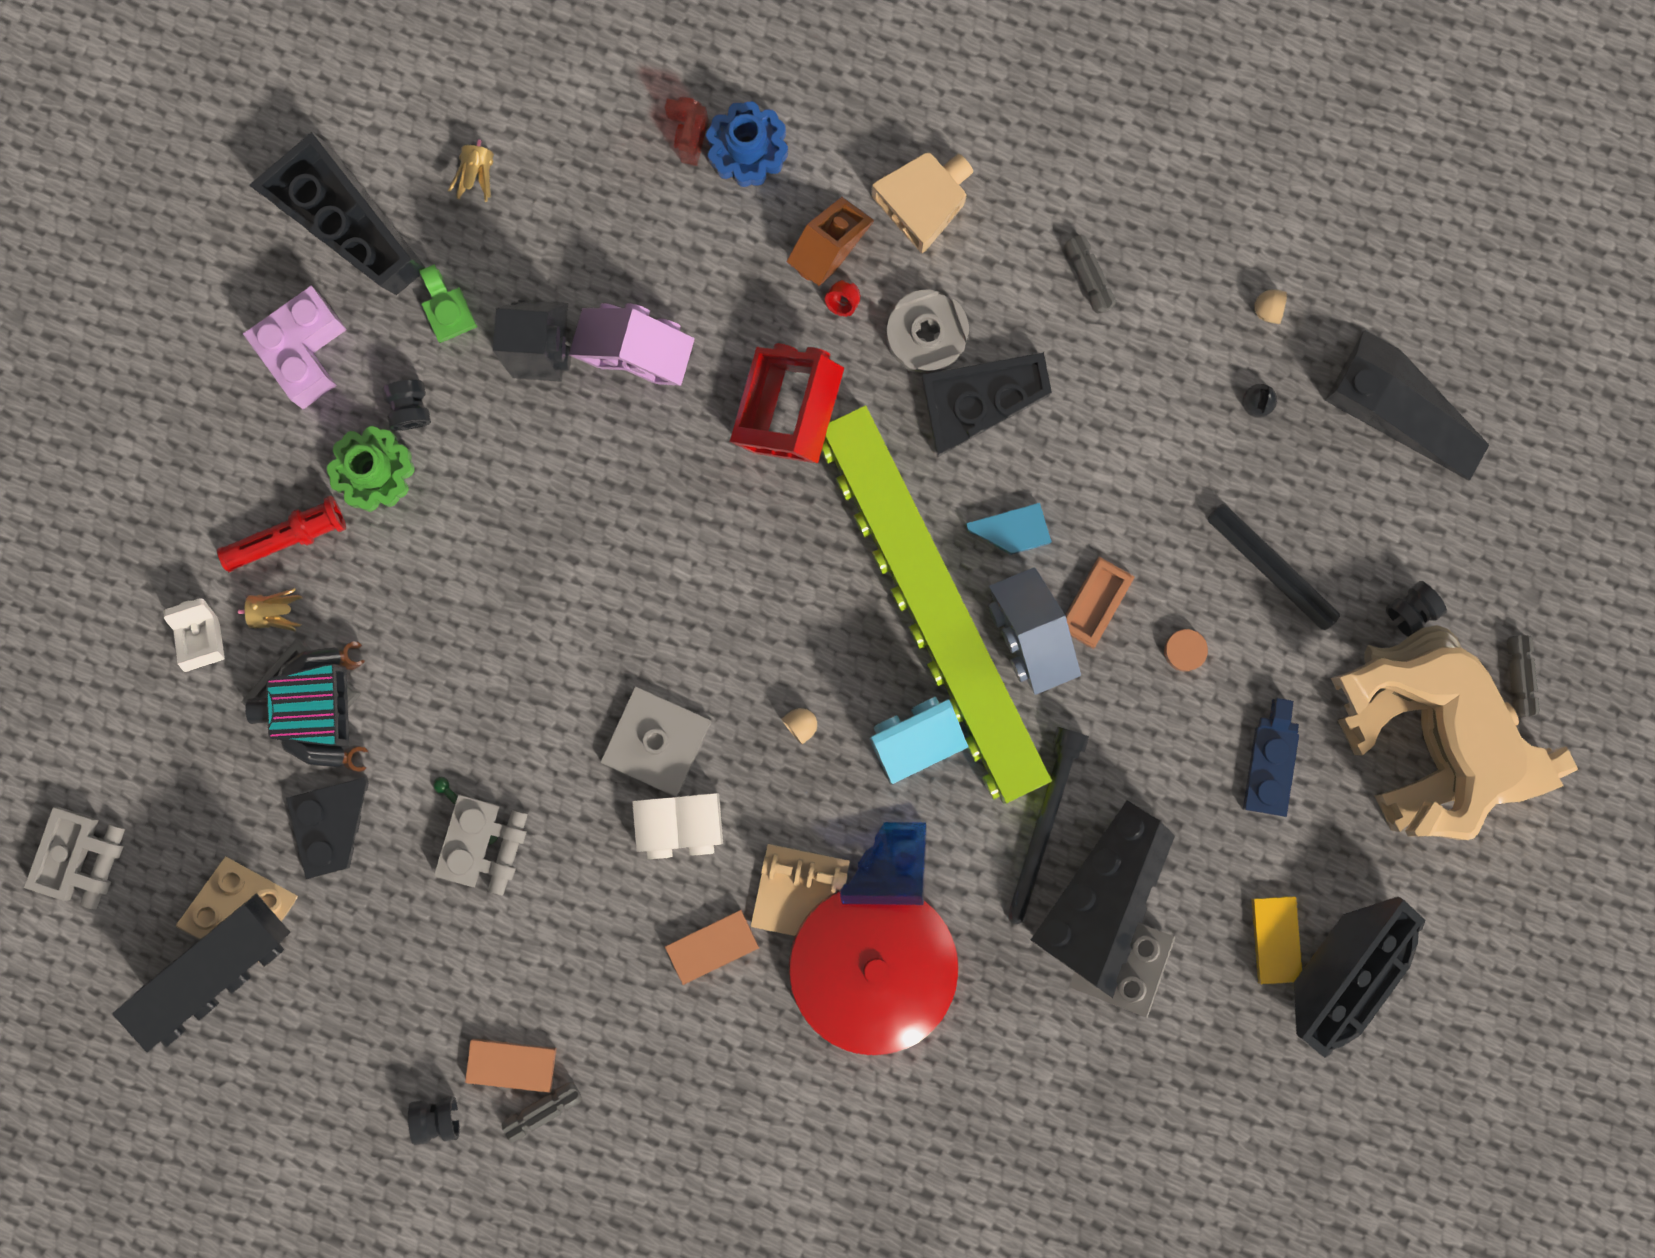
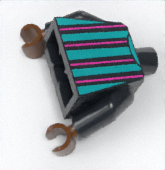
M353 641L340 651L336 647L301 652L281 667L279 676L267 680L266 698H250L247 700L245 713L248 723H268L269 738L281 740V746L284 751L308 765L340 767L344 764L349 770L364 771L367 767L354 766L351 758L357 751L368 753L369 751L361 746H351L345 751L342 748L349 746L347 669H356L365 662V660L358 662L350 660L347 652L349 649L361 648L362 645L359 642Z

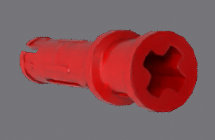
M330 495L324 498V503L305 511L299 509L292 511L288 516V520L254 533L227 546L219 547L217 555L223 568L230 573L239 567L267 557L294 544L300 543L301 545L308 546L314 543V538L335 529L341 532L346 530L347 527L338 503Z

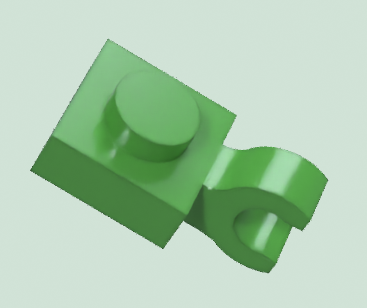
M435 264L420 270L424 283L433 298L422 303V306L438 342L442 343L476 328L477 324L462 290L458 287L448 291L442 275Z

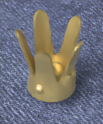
M480 139L477 141V146L465 145L462 147V153L459 156L461 164L448 191L452 190L462 170L457 190V199L459 200L466 189L473 187L477 172L480 186L484 192L485 202L488 201V197L491 198L489 169L493 164L494 154L490 150L481 147L482 141Z
M295 588L269 596L249 595L245 601V610H238V613L245 614L246 623L250 628L276 627L296 632L294 627H300L302 624L290 622L280 615L288 614L291 611V607L288 604L301 599L302 596L281 597L294 592Z

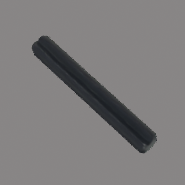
M1219 505L1209 515L1208 522L1320 629L1327 630L1337 622L1340 613L1227 505Z

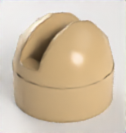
M1267 290L1260 294L1255 301V312L1258 317L1269 323L1280 324L1286 305L1287 292Z
M794 709L781 719L801 745L808 741L817 729V719L807 709Z

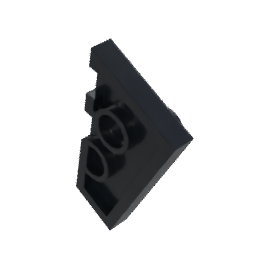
M1044 352L923 374L922 383L937 457L1050 396L1052 390Z

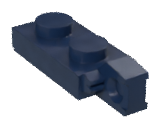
M1280 698L1272 699L1269 719L1261 717L1258 727L1255 728L1243 810L1287 817L1299 740V724L1291 723L1294 701Z

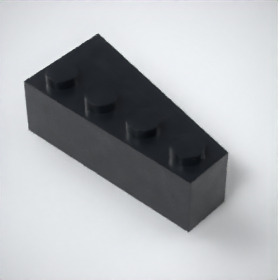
M312 132L249 185L376 284L395 295H398L421 275L420 270L426 268L332 147Z

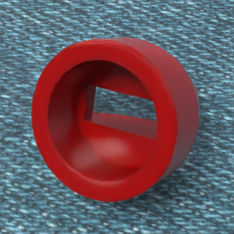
M846 280L837 281L826 294L825 304L836 315L843 317L851 316L859 305L861 298L860 290L853 282L850 284ZM842 296L847 298L848 302H840Z

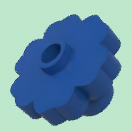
M753 101L731 104L728 109V116L724 114L714 116L711 126L706 132L707 143L711 147L708 152L709 163L716 169L717 174L722 179L734 176L736 183L740 187H747L751 184L754 186L762 185L766 180V173H779L783 167V162L788 156V146L783 141L786 137L785 124L779 120L774 110L768 109L760 112L758 105Z

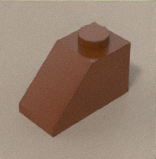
M841 197L806 225L786 262L794 267L803 278L813 281L820 286L836 272L874 220Z

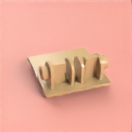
M768 844L751 927L795 936L805 917L817 904L829 895L839 890H845L850 861Z
M225 856L178 921L176 927L200 940L256 893L282 921L298 896Z

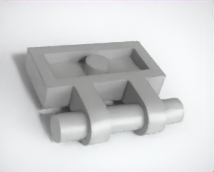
M459 794L434 877L475 888L479 873H487L492 875L487 891L497 895H504L508 880H513L516 868L512 865L519 843L524 844L527 831L523 829L528 814L511 810L507 825L497 823L495 820L499 811V805ZM491 835L503 838L496 862L484 858Z
M53 807L24 888L62 901L71 900L75 887L85 890L80 905L96 910L102 895L108 893L111 881H108V877L115 858H120L124 848L120 843L125 828L108 824L105 836L101 839L93 836L99 821L98 819L61 807ZM88 850L98 853L91 875L81 872Z

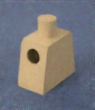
M928 152L875 182L872 185L871 197L922 254L964 206L966 193L959 184L973 173V169L961 154L955 155L942 166Z

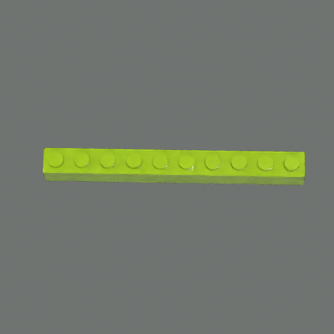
M865 405L830 422L821 452L828 464L835 461L841 473V476L835 478L844 499L853 498L859 510V513L853 515L863 537L872 536L878 548L872 552L873 558L882 575L887 572L890 573L896 587L890 589V592L900 612L908 609L914 624L908 627L917 647L920 649L926 646L933 660L927 664L928 670L937 686L945 685L951 697L949 701L954 709L959 723L963 721L970 735L965 738L968 745L967 749L974 762L982 760L988 772L982 779L992 799L1000 797L1003 804H1007L1052 782L867 406Z

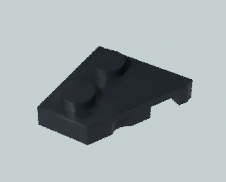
M368 777L286 798L305 879L350 868L354 852V840L361 821L360 814L364 796L369 786Z

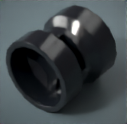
M402 380L383 386L384 401L391 405V412L387 416L389 429L404 431L424 427L431 423L429 410L424 407L422 402L426 395L423 381Z
M1419 581L1408 590V595L1404 599L1397 598L1386 607V612L1392 621L1400 615L1403 617L1404 621L1397 627L1405 636L1409 637L1424 628L1428 621H1436L1447 613V608L1442 598L1429 584Z
M454 1096L440 1098L436 1104H428L425 1100L410 1102L408 1107V1128L413 1145L427 1144L436 1137L441 1138L443 1141L457 1140L459 1138V1120L452 1121L451 1111L458 1110L457 1101Z

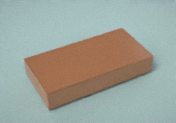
M1098 557L1065 614L1071 637L1094 649L1135 577L1105 559Z
M741 909L666 945L665 949L682 985L759 949V945Z
M472 1039L470 1041L465 1083L550 1093L557 1048Z

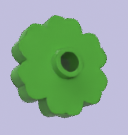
M369 426L363 431L362 436L357 432L349 431L343 436L342 440L334 444L333 453L337 459L327 465L330 486L335 491L343 493L345 502L351 507L361 508L368 512L376 510L380 503L393 507L400 498L408 493L409 487L404 479L409 478L415 472L413 462L411 461L412 455L407 447L398 444L397 437L391 431ZM373 463L371 470L366 473L367 466Z

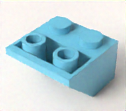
M933 697L911 709L913 717L901 722L898 715L874 727L876 735L872 736L869 740L890 784H894L968 748L949 699L939 704L937 698Z

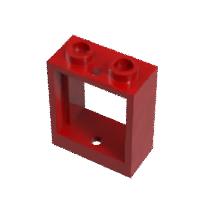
M775 343L773 349L756 347L730 442L759 455L818 464L844 367L830 360L831 354L815 347H807L806 352H798L796 348L780 343ZM786 371L810 374L793 434L769 431Z

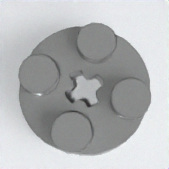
M925 289L912 292L900 299L890 314L886 329L888 347L893 357L911 372L928 374L944 371L955 364L964 352L969 334L967 316L957 301L938 294V291ZM927 322L929 327L937 326L939 332L934 334V341L927 342L925 338H918L916 333L921 330V323Z

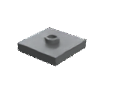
M635 686L601 763L678 797L712 721Z

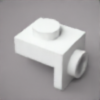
M204 599L185 601L163 611L164 620L174 631L177 664L184 672L225 659L218 617Z

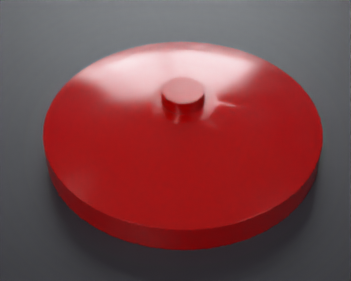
M882 883L858 884L829 895L805 917L791 947L789 980L795 1002L801 1014L813 1030L823 1039L834 1046L852 1053L884 1055L904 1050L918 1043L929 1035L942 1021L953 1001L957 987L958 956L947 925L941 916L923 899L893 885Z

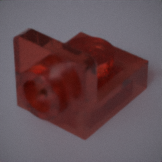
M679 97L678 100L666 99L664 108L667 118L685 123L678 124L674 148L678 149L682 163L698 166L709 122L706 107L702 106L697 100L688 97Z

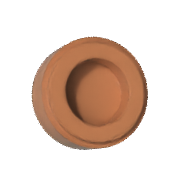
M1184 629L1175 632L1167 639L1164 655L1169 665L1174 669L1183 672L1192 671L1199 668L1205 662L1208 655V646L1200 633Z

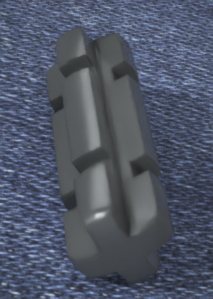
M1078 235L1066 242L1065 250L1069 259H1074L1075 261L1073 267L1086 295H1091L1089 301L1094 312L1097 314L1106 312L1114 307L1116 299L1111 289H1106L1105 287L1108 282L1095 255L1089 253L1091 246L1086 236Z
M1528 635L1512 636L1507 639L1508 654H1512L1513 660L1509 661L1512 694L1516 693V700H1512L1513 709L1518 717L1536 716L1539 714L1540 708L1539 698H1534V692H1538L1535 658L1530 657V653L1534 652L1533 638Z
M573 1082L566 1083L556 1090V1094L553 1095L551 1092L523 1109L521 1115L516 1113L506 1119L501 1125L505 1136L510 1142H516L526 1136L529 1129L534 1131L561 1115L564 1108L569 1110L579 1104L582 1100L580 1091Z

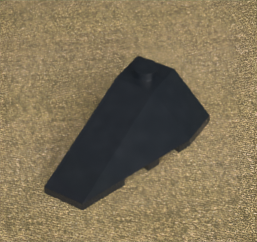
M1366 330L1362 332L1325 401L1470 481L1489 444L1400 349Z

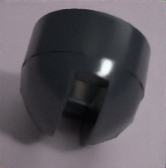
M1255 384L1245 392L1242 400L1243 407L1253 417H1265L1275 409L1277 395L1272 387L1266 384ZM1261 390L1266 392L1263 410L1257 408Z

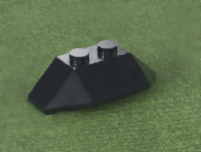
M1397 896L1343 914L1294 981L1296 1035L1324 1058L1332 1054L1334 1049L1345 1046L1363 1033L1411 967L1418 945V935L1423 930L1426 920L1404 899Z

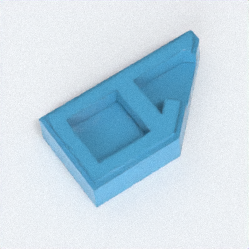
M1040 503L966 523L968 532L979 536L1010 555L1051 543Z

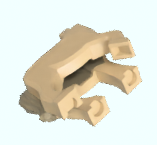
M1438 625L1422 628L1407 637L1399 645L1390 648H1377L1368 645L1364 654L1365 665L1331 678L1336 690L1342 688L1349 703L1344 705L1348 716L1339 719L1338 722L1354 755L1363 756L1375 745L1382 727L1393 717L1403 712L1421 710V725L1424 739L1438 770L1401 788L1375 795L1391 831L1401 832L1408 826L1405 830L1407 836H1433L1456 840H1470L1478 835L1487 814L1496 804L1521 802L1546 794L1563 786L1560 778L1578 770L1567 747H1559L1552 751L1551 748L1531 746L1521 737L1516 727L1519 724L1518 716L1513 707L1508 702L1503 701L1494 681L1479 659L1464 650L1457 637L1447 628ZM1455 801L1453 808L1450 810H1446L1441 806V804Z

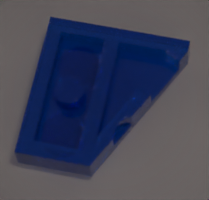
M884 822L874 837L875 842L873 846L866 850L859 860V869L848 885L844 884L841 888V903L924 905L927 846L926 822Z

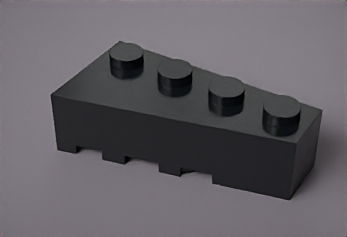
M1126 800L1033 935L1031 941L1113 998L1118 986L1116 980L1122 964H1126L1132 949L1130 943L1138 923L1143 921L1147 911V907H1145L1152 887H1156L1175 835L1160 820Z
M256 893L213 928L210 933L203 936L180 957L143 985L118 1007L112 1015L146 1053L160 1042L166 1048L187 1030L182 1025L186 1020L194 1016L199 1021L219 1004L215 997L225 988L232 994L252 977L247 970L259 961L265 967L285 950L280 943L291 932Z

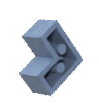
M1035 567L989 586L994 602L988 604V609L996 627H1005L1002 629V633L1011 653H1016L1017 657L1011 659V664L1020 682L1027 680L1036 695L1081 676L1066 616Z

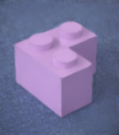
M312 285L243 333L289 399L300 408L305 409L337 386L313 353L347 329L323 296Z
M602 303L600 308H582L569 355L600 369L625 370L652 383L681 386L695 338L680 332L681 326L673 321L666 319L656 320L649 317L650 311L642 306L627 303L625 308H619L611 304Z

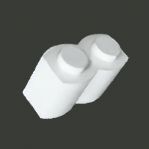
M719 794L632 801L636 852L647 851V859L673 857L672 849L688 847L689 856L713 854L714 845L723 844Z

